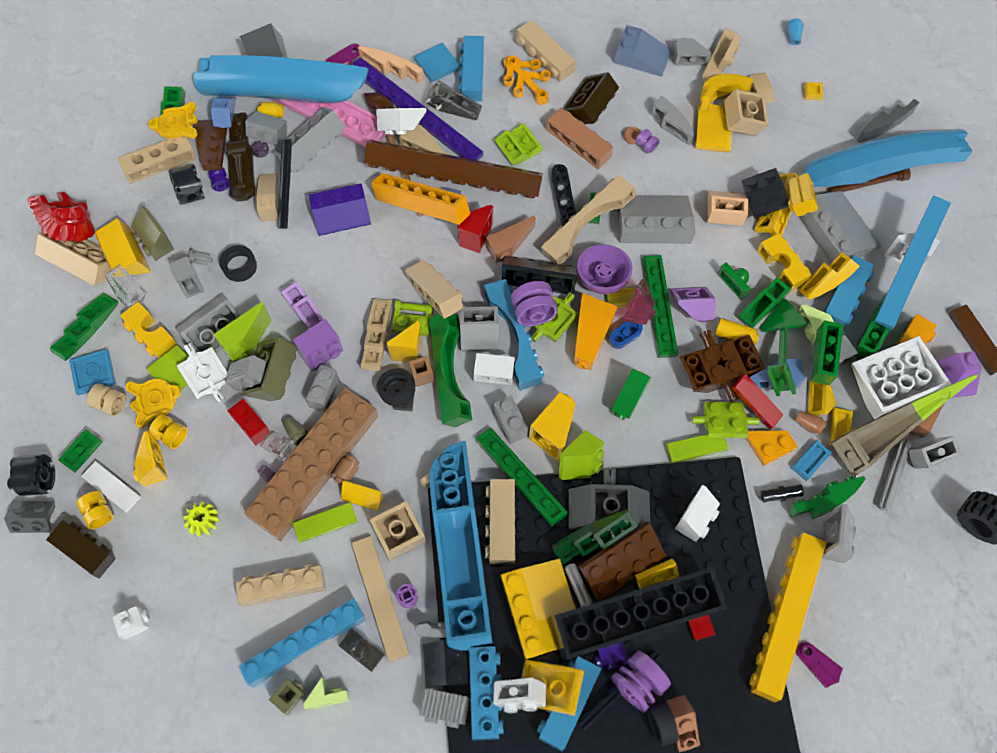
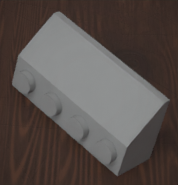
M321 107L286 138L292 141L291 172H299L308 160L310 161L317 156V152L321 148L325 149L329 146L330 140L343 133V129L346 126L333 110ZM282 143L271 151L280 162Z

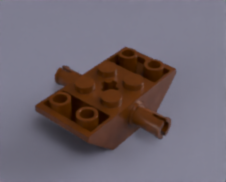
M707 330V333L703 331L699 336L704 343L705 349L679 356L693 392L709 393L724 388L730 402L741 399L732 389L741 375L747 374L751 377L765 369L750 334L716 344L711 330Z

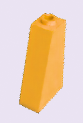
M585 293L582 294L573 364H576L580 369L591 371L616 315L618 306Z

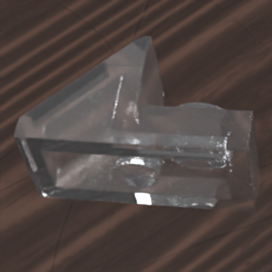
M273 430L259 444L264 450L275 455L282 463H285L296 449L292 439Z

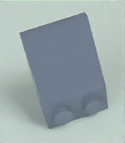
M626 25L617 48L615 64L662 77L671 49L643 29Z

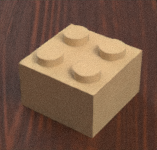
M735 89L724 100L728 130L757 136L769 126L765 95Z
M407 501L369 519L389 561L426 542L425 536Z

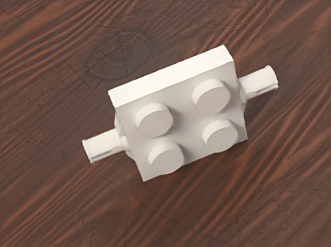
M191 343L188 346L185 345L184 348L189 357L186 361L178 364L177 368L196 400L205 395L213 394L217 403L224 401L225 398L219 390L226 384L225 381L228 373L213 348L211 347L203 352L196 353Z

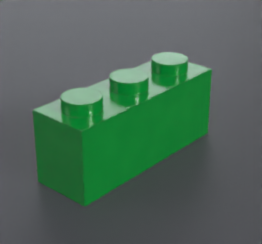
M824 320L818 327L811 382L830 386L838 377L844 324Z

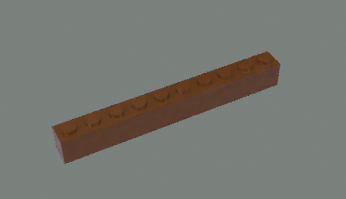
M371 139L366 142L364 163L368 164L371 168H379L381 166L386 167L387 171L396 172V170H401L407 175L417 173L420 174V177H437L439 181L443 182L453 180L458 185L468 183L473 184L472 187L482 189L483 186L489 187L494 192L504 190L510 195L520 193L525 194L524 197L534 199L539 197L543 177L541 172Z

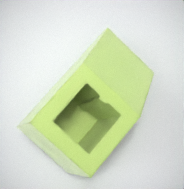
M806 304L801 305L798 313L807 322V326L803 327L805 335L812 345H815L818 327L824 320L834 321L830 314Z

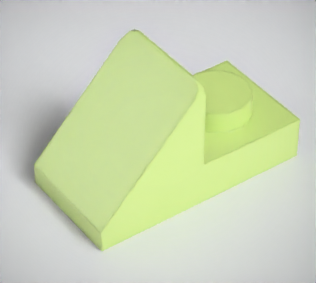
M321 678L304 702V709L311 710L350 701L349 692L343 691V688H336L330 690V694H327L325 679Z

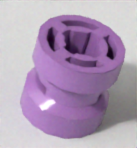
M645 129L637 136L636 143L639 146H643L647 153H651L657 148L660 140L655 136L653 137L648 129Z
M404 584L398 588L396 597L399 604L403 608L409 609L414 607L418 602V594L415 587L410 584Z

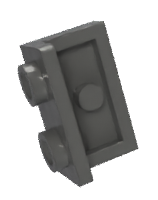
M13 501L4 520L10 533H49L52 529L49 520L56 506L54 501Z

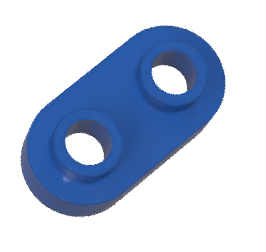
M629 319L610 333V345L616 349L627 346L641 335L643 330L642 323L637 319ZM618 338L621 342H616L615 339Z

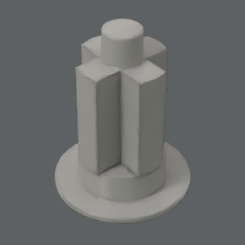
M191 249L189 253L191 264L194 262L208 265V262H213V258H209V254L194 252V249Z

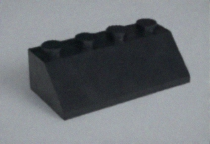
M514 256L504 258L502 280L506 279L508 285L519 287L529 282L543 281L551 286L554 293L568 294L570 292L571 295H574L578 273L577 267L558 265L553 262H538L534 259H519Z

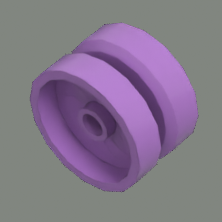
M534 281L519 286L511 294L517 322L520 325H541L550 321L557 314L558 308L553 299L551 286L546 282Z

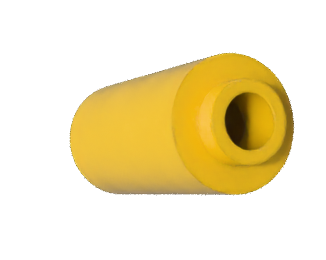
M720 318L714 334L728 340L750 334L755 345L759 338L757 329L724 318Z

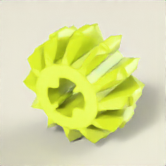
M201 501L199 506L193 503L192 510L186 509L189 515L183 516V519L187 521L184 527L189 529L190 534L196 533L198 537H201L203 532L206 535H210V528L216 529L214 523L220 521L216 517L218 511L213 509L214 506L212 504L206 505L204 501Z

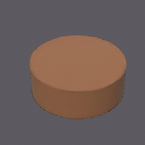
M628 127L624 132L625 142L632 145L637 144L636 138L641 131L637 127Z

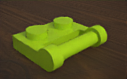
M396 300L392 333L400 334L419 321L422 336L429 337V318L432 317L433 307L429 303L423 305L403 303L402 300ZM401 310L426 312V316L401 314Z

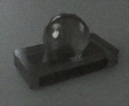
M352 628L338 645L371 672L374 671L385 656L383 652Z

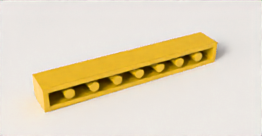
M804 532L792 540L791 548L793 550L785 563L787 570L782 575L779 583L782 587L780 593H777L774 599L776 607L774 613L772 612L768 619L770 627L762 639L764 647L756 659L758 667L756 673L754 672L750 679V685H752L750 692L773 702L782 700L827 543Z

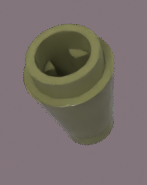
M292 417L283 421V426L291 443L298 446L306 437L308 431Z

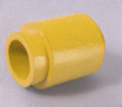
M261 102V105H258V112L277 118H284L283 104H279V102Z

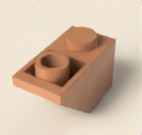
M685 695L667 700L678 728L679 740L675 742L678 751L682 752L700 746L695 712Z

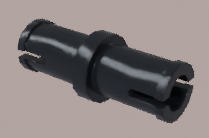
M801 484L787 487L781 485L775 489L761 490L760 494L763 503L777 500L783 502L789 498L803 497L804 490Z

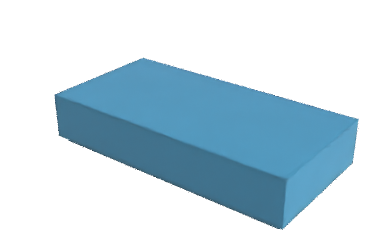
M816 440L791 469L807 481L832 452Z

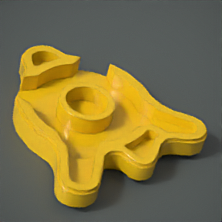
M188 102L182 107L167 108L163 110L164 114L159 118L156 116L149 120L148 126L150 130L157 132L160 136L167 139H176L183 136L194 139L198 133L191 125L198 122L197 117L194 115L197 106L194 102Z
M155 378L140 384L129 381L125 386L128 392L136 396V399L130 403V408L137 414L135 425L138 428L146 427L152 419L161 414L167 415L170 413L177 399L181 396V388L179 386L172 385L162 379Z

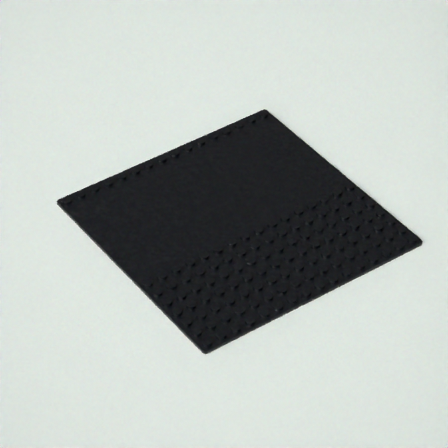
M739 457L616 468V485H632L649 491L650 524L667 556L653 567L673 559L676 562L679 577L713 567L727 609L708 614L715 632L714 636L694 641L686 621L623 642L628 659L637 650L645 654L650 650H655L661 658L656 664L666 674L671 685L661 696L650 691L655 700L654 702L662 699L667 701L685 695L695 712L700 746L679 752L675 742L665 746L659 745L651 728L647 710L645 712L640 711L623 696L607 709L587 730H583L576 722L564 751H560L538 739L540 733L537 730L542 720L547 721L550 715L547 710L538 708L536 711L517 709L516 713L504 712L502 708V711H498V720H503V734H499V739L472 740L469 650H466L469 685L444 688L446 693L470 698L465 725L459 724L458 728L447 726L449 753H801L787 684L782 700L777 702L750 692L752 687L750 679L752 674L756 673L758 667L756 659L764 647L762 639L769 630L768 619L772 610L741 459ZM603 470L599 473L595 472L591 478L562 480L559 478V474L535 476L567 511V515L552 527L515 486L514 565L490 564V558H485L486 546H490V538H486V525H490V518H486V505H490V498H486V486H490V481L472 483L492 643L471 647H495V652H500V665L496 666V674H501V681L521 679L525 658L500 576L521 568L559 559L551 546L577 531L568 530L569 489L590 484L604 485ZM704 485L720 503L716 509L720 512L714 522L709 521L707 527L710 529L704 539L700 537L695 542L675 528L698 490ZM429 487L428 502L438 622H445L431 491ZM610 505L607 506V509H608V510H610V511H613V510H614V509H611V506H610ZM601 546L584 557L580 553L565 564L561 561L575 608H579L581 605L567 576L565 567L573 563L576 565L592 603L599 602L590 589L579 565L604 550ZM636 578L605 599L638 590ZM557 649L526 660L568 667L571 659L575 661L577 657L562 659L560 651ZM596 650L579 656L596 665L594 655H597ZM619 663V667L616 669L607 670L606 667L601 668L579 718L615 685L611 676L614 673L621 675L619 668L622 666L621 663ZM629 664L625 666V668L631 670Z

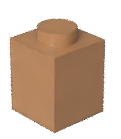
M427 356L409 361L410 372L416 387L434 382L433 372Z

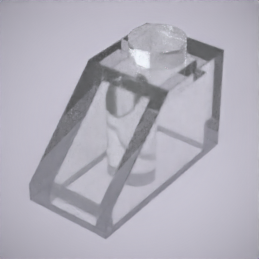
M120 264L105 275L115 296L128 309L135 303H141L145 299L147 291Z

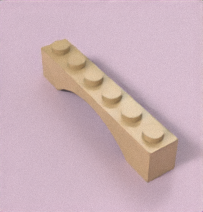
M620 175L615 179H611L602 191H598L590 202L585 203L577 214L572 215L564 226L559 227L551 238L544 241L541 247L543 255L551 262L562 265L571 257L575 239L582 228L593 218L604 212L624 208L635 197V187Z

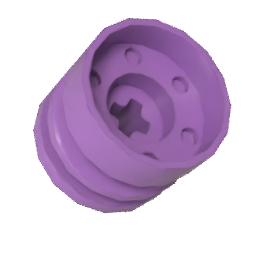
M637 650L628 659V664L632 671L621 666L619 668L621 675L614 673L611 679L621 695L630 704L645 712L649 707L646 702L653 704L655 701L650 691L661 696L671 683L666 674L650 657Z

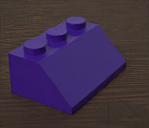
M362 183L309 194L319 236L371 225Z

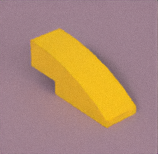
M841 252L829 266L824 262L799 291L809 300L821 296L845 281L860 266Z

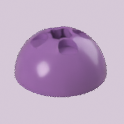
M606 244L595 245L586 249L580 255L577 262L578 276L587 289L597 294H612L621 290L628 283L633 270L631 259L623 250Z

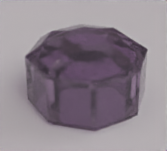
M256 141L251 145V151L253 156L258 158L266 157L269 153V147L263 141Z
M262 465L257 471L260 478L268 483L276 474L266 465Z

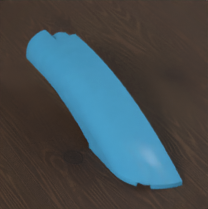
M210 55V58H200L199 70L194 72V83L199 93L204 96H243L282 99L303 103H340L350 99L357 89H361L366 80L368 68L285 57Z
M963 129L912 132L864 142L811 161L806 166L803 174L808 173L814 187L860 184L913 167L966 161L973 151L965 140L968 133Z
M461 441L445 448L438 459L435 458L430 469L429 480L447 644L456 650H472L471 646L492 643L467 446L466 441Z

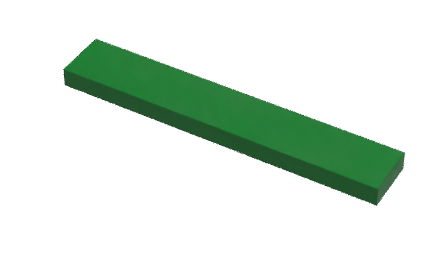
M662 255L644 256L643 264L659 358L677 357L678 348Z
M489 428L476 438V442L509 479H515V486L551 527L567 515V511L492 428Z

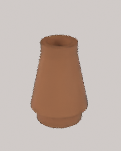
M800 411L796 418V422L800 423L814 435L815 433L821 435L827 421L823 420V417L807 414Z

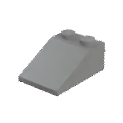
M842 504L823 519L821 540L827 543L822 559L845 563L853 557L854 546H852V538L855 537L856 527L853 526L854 518L847 504Z

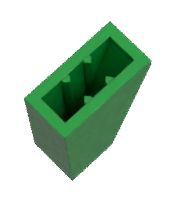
M634 368L631 370L612 408V411L615 412L614 416L625 420V418L630 419L652 377Z

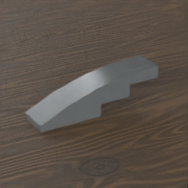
M913 99L905 108L898 104L889 114L882 111L862 130L857 142L870 140L890 131L907 119L920 102Z

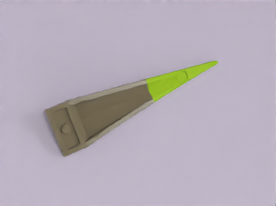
M971 375L847 431V433L830 443L851 476L858 475L871 467L916 426L975 380L978 375Z

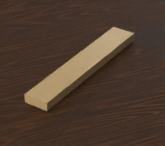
M369 536L352 542L388 661L390 663L409 656L372 537Z

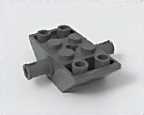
M609 467L603 469L604 485L590 484L569 489L568 530H579L593 522L624 510H628L638 526L646 521L650 523L649 491L632 485H616L615 468H611L610 475ZM610 505V506H611V509H614V510H613V511L608 510V509H607V506Z

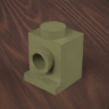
M286 679L270 697L269 701L283 714L289 716L294 707L306 695L302 692L304 687L295 679L293 682ZM289 692H293L294 697L291 700L287 699V694Z

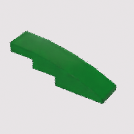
M103 292L76 314L77 320L63 330L64 336L50 347L51 352L67 361L96 333L116 308L118 301Z

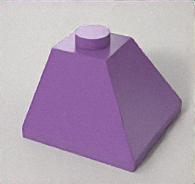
M707 287L670 289V293L677 303L696 321L708 322L709 320H715L716 298Z
M975 351L957 353L936 361L951 385L971 375H978L975 380L952 398L977 394L982 368Z

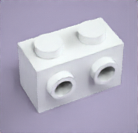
M489 352L476 353L474 382L512 386L515 357L507 354H501L500 356L492 355Z
M534 678L494 682L493 704L503 708L504 712L516 713L517 709L536 711L537 707H545L546 684Z

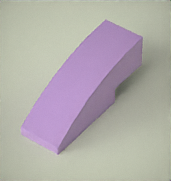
M297 282L281 291L282 297L307 330L324 320L314 303Z

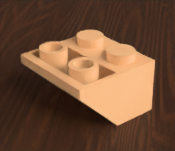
M708 190L707 223L743 226L748 216V198L744 193Z

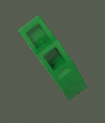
M853 475L845 478L844 482L838 483L837 480L826 484V488L821 491V494L812 496L811 500L804 501V499L793 502V506L788 509L790 517H795L809 512L812 520L833 511L854 495L865 481V477Z

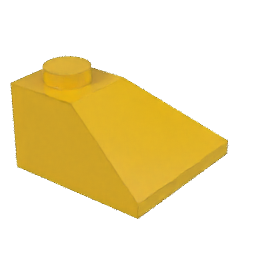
M148 431L143 432L134 461L135 470H133L136 482H140L144 487L168 480L160 443Z

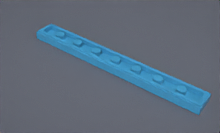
M934 195L932 196L874 322L891 330L895 327L951 202Z

